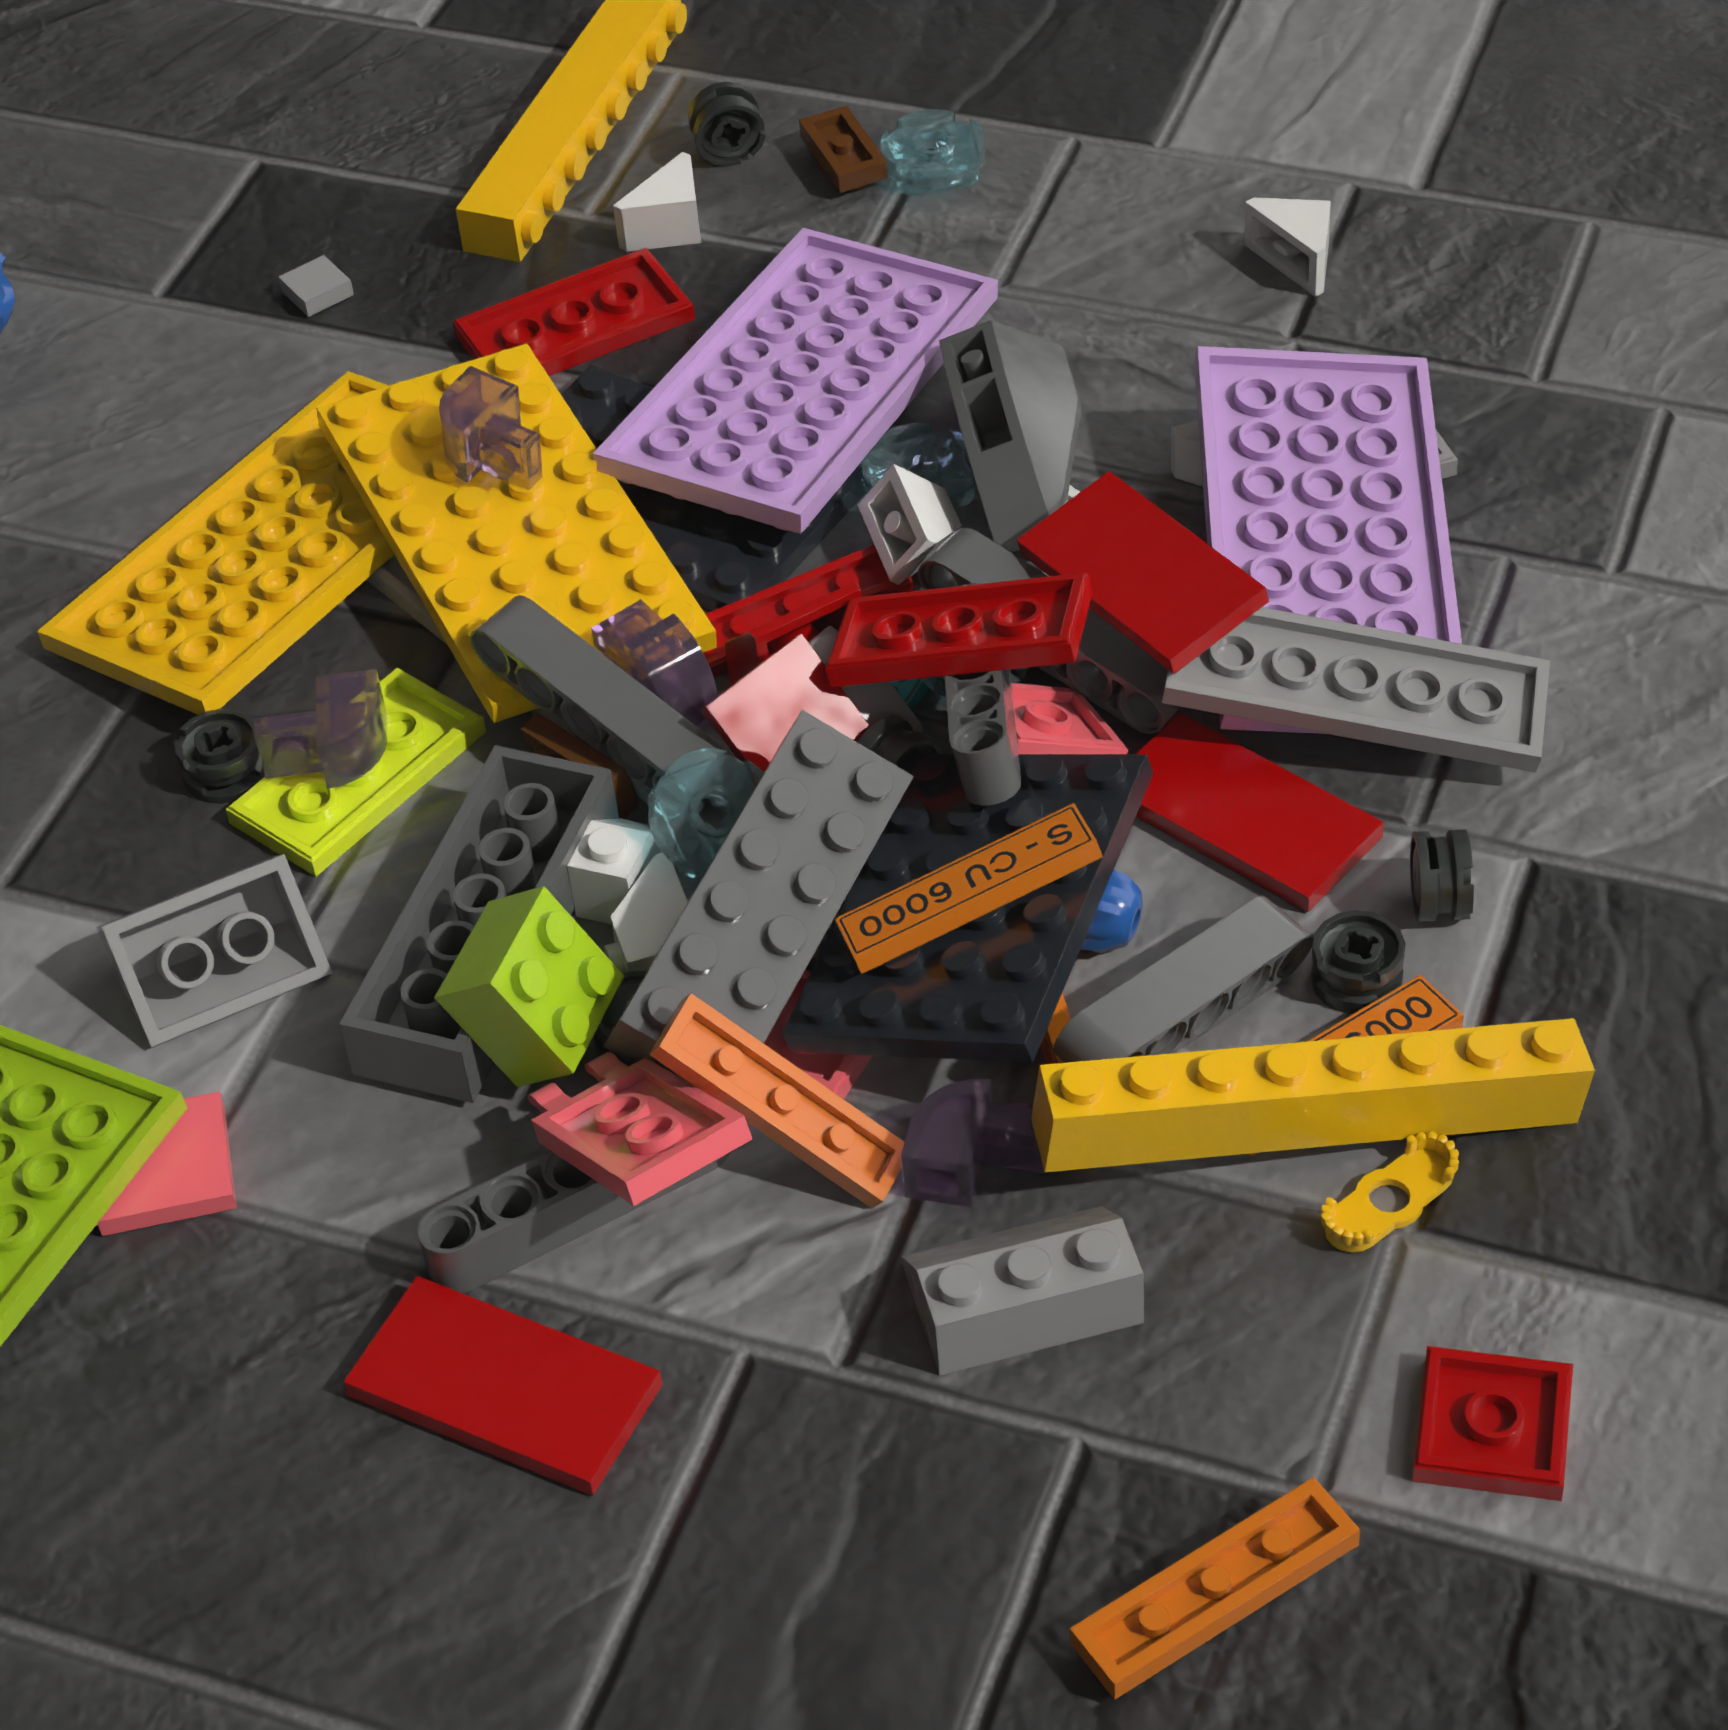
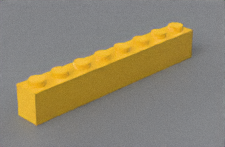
M605 0L457 206L456 214L464 252L516 262L522 261L533 243H537L540 240L544 227L555 211L558 212L562 208L565 197L575 182L582 179L586 166L597 150H601L604 147L608 134L617 121L623 119L627 107L636 93L643 90L647 77L656 64L664 59L667 48L673 39L684 30L687 20V9L685 4L681 3V0Z
M1574 1018L1039 1065L1031 1120L1044 1171L1055 1172L1407 1139L1410 1135L1416 1137L1419 1132H1424L1427 1135L1430 1131H1434L1439 1136L1440 1134L1455 1135L1578 1123L1595 1069Z

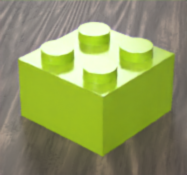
M542 886L487 903L434 998L506 1076L519 1087L574 1074L624 975L547 888Z

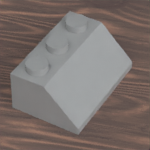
M285 854L271 857L96 927L119 984L150 1047L333 973Z
M1103 1206L902 1256V1265L939 1375L1144 1323L1143 1270L1123 1219Z

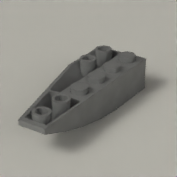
M989 320L939 340L960 429L994 542L1027 562L1029 560L1021 554L1017 539L1067 502L1082 406L1063 345Z

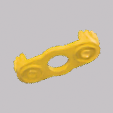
M1430 1131L1427 1135L1424 1132H1419L1416 1137L1410 1135L1407 1137L1404 1154L1384 1169H1376L1364 1175L1357 1183L1356 1190L1339 1203L1332 1197H1327L1325 1205H1322L1321 1224L1324 1227L1327 1240L1332 1246L1341 1251L1351 1253L1362 1252L1374 1246L1394 1229L1404 1228L1414 1223L1422 1214L1423 1207L1451 1185L1459 1165V1151L1455 1149V1143L1451 1140L1447 1141L1446 1135L1440 1134L1438 1136L1434 1131ZM1391 1185L1404 1190L1409 1196L1410 1201L1405 1208L1399 1211L1386 1212L1376 1208L1370 1202L1369 1196L1374 1189L1380 1186Z

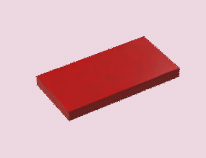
M643 248L452 321L455 337L472 360L505 349L528 344L548 376L691 322L695 320L693 303L647 248Z
M1110 471L1017 539L1021 554L1048 576L1088 573L1093 590L1089 608L1173 674H1176L1269 602L1264 585Z
M1076 573L851 598L848 601L825 669L830 687L1075 663L1093 593L1089 574Z
M1179 713L1136 753L1147 754L1154 772L1136 817L1306 912H1309L1383 838V821L1182 713Z
M416 1276L343 1382L347 1396L592 1496H594L663 1385L661 1372L658 1369L420 1276Z

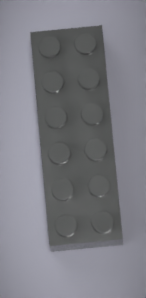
M801 710L603 1047L631 1064L646 1057L682 1078L649 1054L680 1001L690 993L764 1043L914 776L806 711Z
M494 746L339 1023L353 1075L474 1103L494 1062L434 997L489 901L545 886L570 915L572 914L575 907L567 865L591 820L619 819L611 769Z

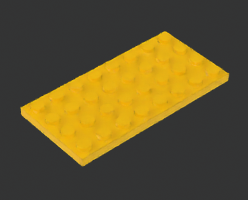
M528 344L505 349L491 355L452 365L442 370L400 381L316 408L319 427L493 723L539 708L484 665L476 655L470 641V635L473 630L517 595L526 596L631 677L717 648L715 628L617 479L597 471V461L593 460V453L597 450Z
M347 371L37 630L43 648L197 715L224 707L229 700L262 673L298 639L303 637L307 631L394 555L319 427L316 410L317 407L389 385Z

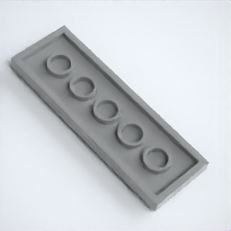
M1262 607L1176 674L1167 669L1162 703L1536 773L1542 758L1550 660Z

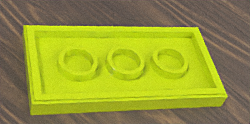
M396 668L228 806L226 813L229 823L279 855L285 854L287 860L317 877L485 734L484 717L401 669Z

